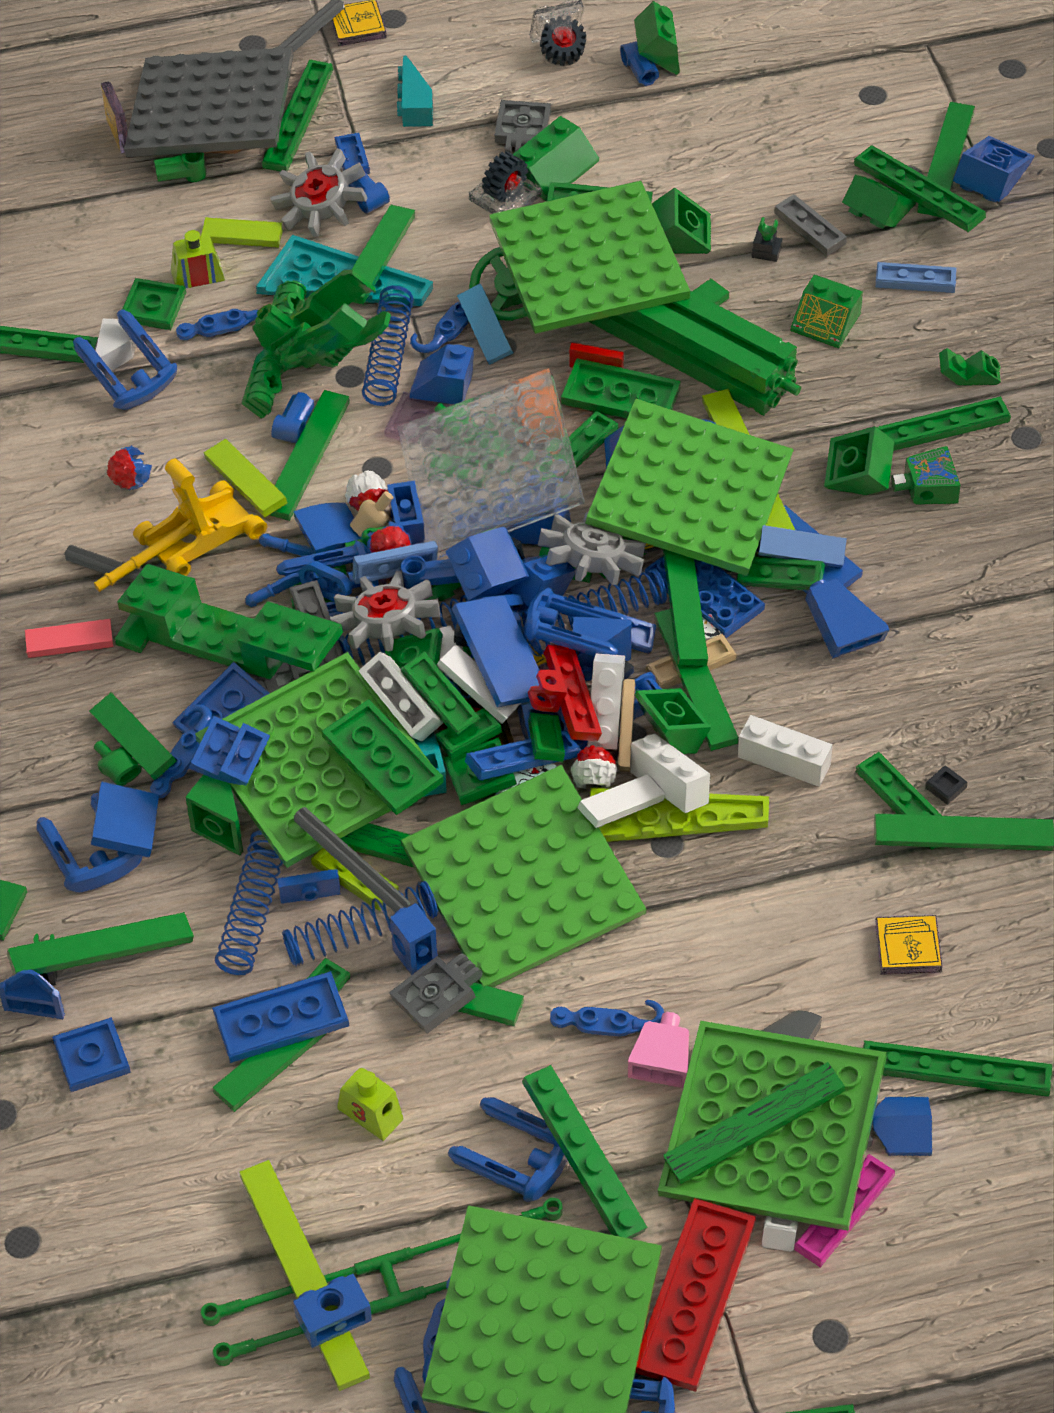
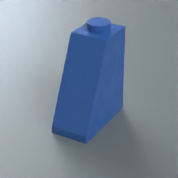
M837 579L827 582L826 580H819L810 586L805 600L832 658L885 640L890 630L888 625Z

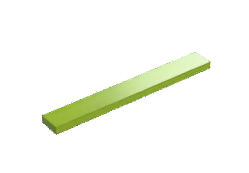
M728 389L702 395V403L711 421L717 425L750 435ZM778 494L766 526L795 530Z
M267 1160L239 1171L244 1187L296 1299L306 1291H316L327 1286L325 1277L270 1161ZM329 1305L324 1309L327 1311L336 1310L338 1306ZM350 1331L318 1345L339 1391L370 1379V1373Z

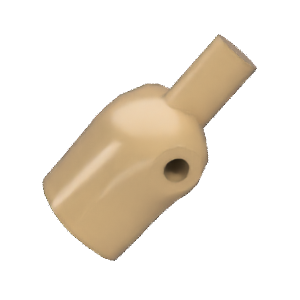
M385 491L376 503L372 500H366L362 503L357 515L350 523L352 529L360 537L367 528L383 527L389 523L390 517L385 512V509L393 500L392 494Z

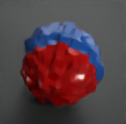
M132 445L121 448L108 461L107 475L120 488L135 490L142 487L150 478L152 465L143 464L142 459H136L144 454L138 448Z
M389 522L388 526L367 534L369 537L367 541L368 554L410 546L412 544L409 533L404 531L402 525L394 522Z

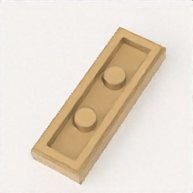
M723 634L706 640L709 670L736 660V653ZM670 655L646 665V672H651L655 675L656 682L662 689H667L681 683Z
M624 679L622 689L618 768L620 771L628 772L631 770V743L635 701L634 679Z

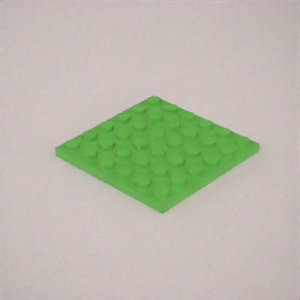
M642 181L489 214L490 224L535 334L690 298L688 284Z
M635 399L587 514L585 524L748 576L760 543L762 526H766L794 449Z
M348 652L320 666L314 672L311 671L222 719L239 728L244 723L270 735L247 785L229 784H231L235 796L286 868L323 848L294 821L295 813L302 807H306L339 838L391 811L324 740L322 730L370 699L427 759L409 733L359 673L360 668ZM208 727L195 733L196 741L199 745Z
M562 765L401 839V845L421 881H426L430 886L437 909L461 952L468 957V960L475 964V967H478L483 972L482 977L477 980L483 986L495 987L646 914L645 905L598 827L595 828L578 809L582 799Z
M700 1020L667 1152L829 1062L845 1085V1091L681 1185L665 1162L658 1187V1195L693 1202L694 1198L733 1210L848 1231L885 1067L886 1052Z
M468 1205L422 1400L477 1413H627L662 1245Z

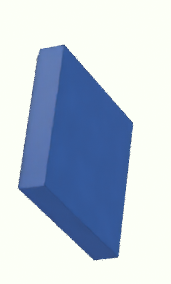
M112 1017L52 1037L71 1092L131 1073Z

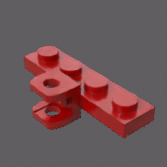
M547 645L544 656L549 670L538 671L536 678L539 686H532L528 691L532 707L540 711L558 712L561 706L571 739L598 741L602 731L576 651L559 645ZM537 696L543 697L546 701L539 700Z

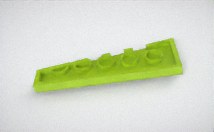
M591 788L590 797L609 789ZM709 794L708 804L684 813L664 798L662 802L598 828L607 842L768 828L769 796Z

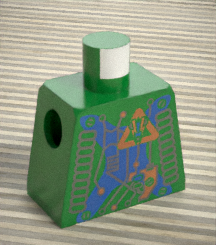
M948 446L909 456L905 461L904 474L892 475L891 477L893 491L909 490L912 502L916 505L957 504L959 502L961 485Z

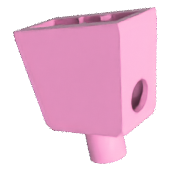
M665 1012L662 1014L660 1023L648 1021L644 1024L628 1059V1078L684 1088L688 1072L689 1030L679 1027L680 1017L677 1014Z

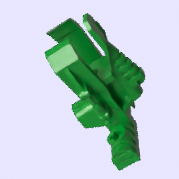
M354 270L341 271L309 295L306 300L307 290L302 283L293 280L285 281L283 284L278 285L272 305L267 304L257 310L256 324L252 326L264 349L255 357L241 404L262 419L271 413L275 396L282 389L281 375L284 372L301 366L311 368L316 364L335 368L353 348L366 345L381 335L388 327L391 317L390 313L382 311L367 321L348 306L364 293H376L375 287Z

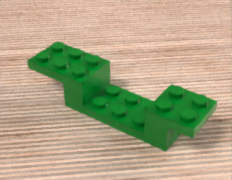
M150 564L143 568L117 601L119 610L143 617L151 642L226 666H230L234 662L245 672L271 680L283 662L314 672L343 633L342 624L269 601L266 602L254 619L202 603L195 578Z

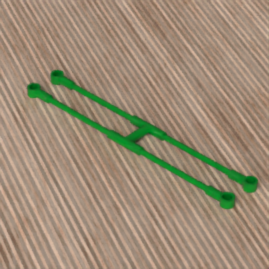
M549 1198L544 1202L543 1206L521 1212L519 1216L537 1220L547 1218L548 1220L555 1221L562 1216V1202L557 1198ZM556 1207L558 1208V1210L555 1212H551L548 1210V1208ZM461 1233L418 1247H407L354 1263L353 1267L324 1275L328 1283L337 1277H347L351 1274L359 1276L380 1270L388 1296L369 1302L371 1315L414 1301L416 1302L417 1300L427 1298V1295L446 1290L447 1281L425 1288L420 1286L401 1292L392 1265L411 1260L413 1256L459 1243ZM287 1286L245 1300L238 1299L220 1305L212 1302L207 1303L201 1308L202 1321L207 1326H215L223 1317L243 1312L244 1308L293 1294L294 1292L291 1286ZM208 1312H216V1315L213 1317L206 1316ZM301 1326L257 1340L251 1338L232 1345L221 1342L216 1344L213 1349L214 1361L220 1366H227L235 1357L257 1351L256 1348L304 1334ZM222 1351H226L229 1353L225 1357L218 1356V1354Z

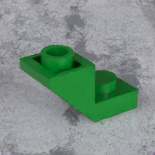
M948 348L939 352L941 373L958 386L998 385L1001 383V367L998 360L993 356H989L984 351L980 350L966 360Z

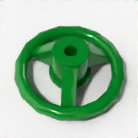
M497 247L480 258L472 270L469 289L480 284L481 274L487 265L491 264L497 274L494 285L499 293L491 305L498 320L514 321L527 317L524 307L512 311H503L512 305L521 304L522 301L508 267L506 268L500 259L503 256L500 247Z

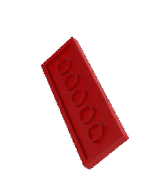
M694 1198L644 1334L635 1373L660 1381L663 1377H666L672 1385L694 1392L697 1391L756 1223V1216Z

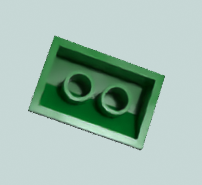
M561 115L513 153L514 156L527 164L528 173L525 174L527 176L526 181L522 182L523 187L546 202L550 182L572 184L599 162V156L581 128Z

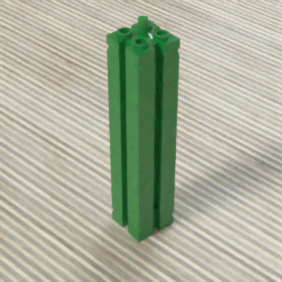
M690 291L689 299L589 321L591 324L716 391L728 389L733 400L748 408H753L755 412L763 416L771 408L774 409L778 405L781 396L786 392L797 396L801 391V386L796 384L795 368L798 363L796 359L797 346L789 342H783L782 338Z

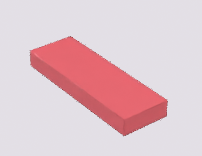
M110 619L25 630L28 658L114 647Z

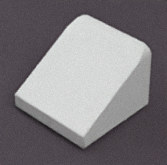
M766 1216L762 1246L789 1252L793 1251L798 1222Z

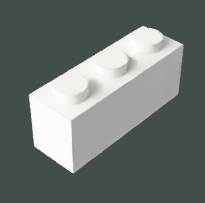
M379 652L359 670V673L411 737L423 741L443 724V721L403 675L399 666L390 656Z
M597 653L595 655L591 700L602 735L598 741H588V747L594 745L604 749L617 750L625 656Z
M750 715L739 735L738 757L820 787L831 765L833 744Z
M655 733L631 743L630 772L638 778L648 774L666 793L665 798L684 813L709 803L710 773Z

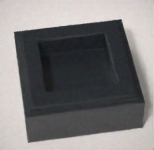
M945 765L926 782L925 789L948 805L967 788L968 782Z

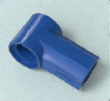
M637 41L620 46V55L625 67L630 66L639 83L644 84V86L652 85L659 78V71L654 62L639 54Z
M367 174L348 185L349 187L363 188L368 198L366 202L357 201L365 214L390 202L386 187L381 182L375 183Z
M302 392L292 395L283 414H278L273 421L272 438L296 444L314 408V400Z
M410 556L401 562L400 567L406 589H410L425 580L430 581L431 585L459 583L449 559L425 561L422 557Z

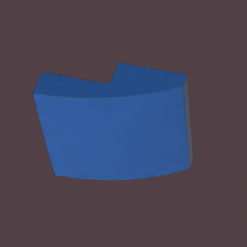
M324 503L293 511L294 519L314 554L344 548V543L361 539L350 526L354 516L346 503Z
M214 716L190 763L189 769L221 781L246 786L270 735L244 723L239 728Z

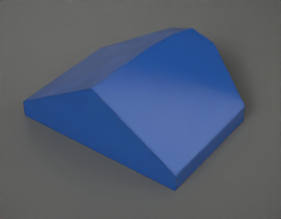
M23 970L0 983V998L4 1011L64 1019L65 1013L60 992L39 973L33 970Z
M885 1097L875 1108L873 1130L884 1145L888 1156H932V1113L929 1097Z

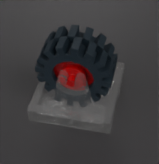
M567 0L560 5L551 7L542 6L533 12L529 33L531 42L540 41L542 55L546 53L545 58L547 60L553 58L552 64L556 65L557 61H560V66H565V61H567L568 65H572L573 61L577 62L584 53L586 31L583 32L584 27L581 24L584 12L582 0Z
M507 151L505 153L501 152L499 157L495 156L493 158L494 162H490L488 165L490 167L489 170L484 172L486 177L482 178V182L469 192V200L491 214L529 206L542 196V188L526 179L527 176L525 174L528 173L527 164Z

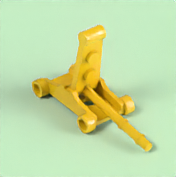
M171 459L165 465V471L172 478L174 485L172 491L178 499L179 505L168 518L156 526L149 521L138 524L133 531V536L141 545H147L148 548L136 556L130 557V560L110 573H105L102 578L94 582V586L98 592H101L110 585L113 586L116 581L133 570L139 569L141 565L155 556L166 566V570L187 576L191 571V566L188 562L242 533H245L250 539L256 540L266 532L267 523L260 516L249 514L233 498L234 489L225 480H221L213 485L210 490V496L198 498L193 486L195 477L178 459ZM189 534L196 536V539L191 543L181 540Z

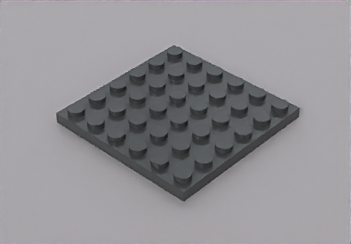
M292 47L250 49L245 51L228 50L218 53L202 52L200 54H177L175 56H152L145 58L124 147L126 157L277 147L294 57Z

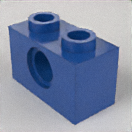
M415 480L388 484L387 491L393 496V500L389 504L392 522L402 525L404 531L409 533L411 545L425 543L424 521Z
M417 903L407 908L399 909L390 917L393 951L409 973L413 975L438 956L436 928Z
M354 1274L347 1277H337L330 1281L327 1286L316 1291H306L293 1301L295 1317L311 1348L372 1321L370 1304ZM329 1305L338 1306V1308L333 1311H327L324 1309Z

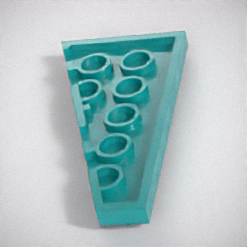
M292 235L257 284L256 293L275 295L278 285L283 284L285 281L294 280L306 287L307 293L305 298H308L309 295L341 271L351 270L359 257ZM386 266L374 286L376 293L371 292L365 302L378 303L382 289L395 285L404 287L412 293L414 300L412 306H422L434 289L433 281ZM396 289L387 290L382 295L383 297L391 293H398L410 299L407 293ZM391 295L383 299L385 302L398 301L405 305L410 303L406 298L398 295Z

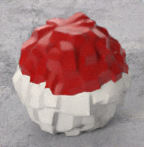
M369 470L364 471L359 476L353 475L349 478L348 485L346 486V502L357 511H359L360 506L366 500H372L376 503L382 494L387 491L385 481L379 475Z
M590 745V747H585L577 754L571 767V773L577 788L586 789V784L601 785V788L606 789L614 782L616 772L618 771L615 765L616 761L603 747Z

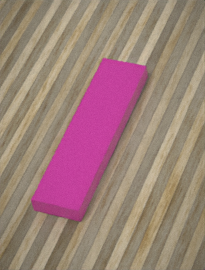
M868 1154L863 1162L849 1230L811 1224L795 1243L794 1250L821 1268L895 1177V1170Z

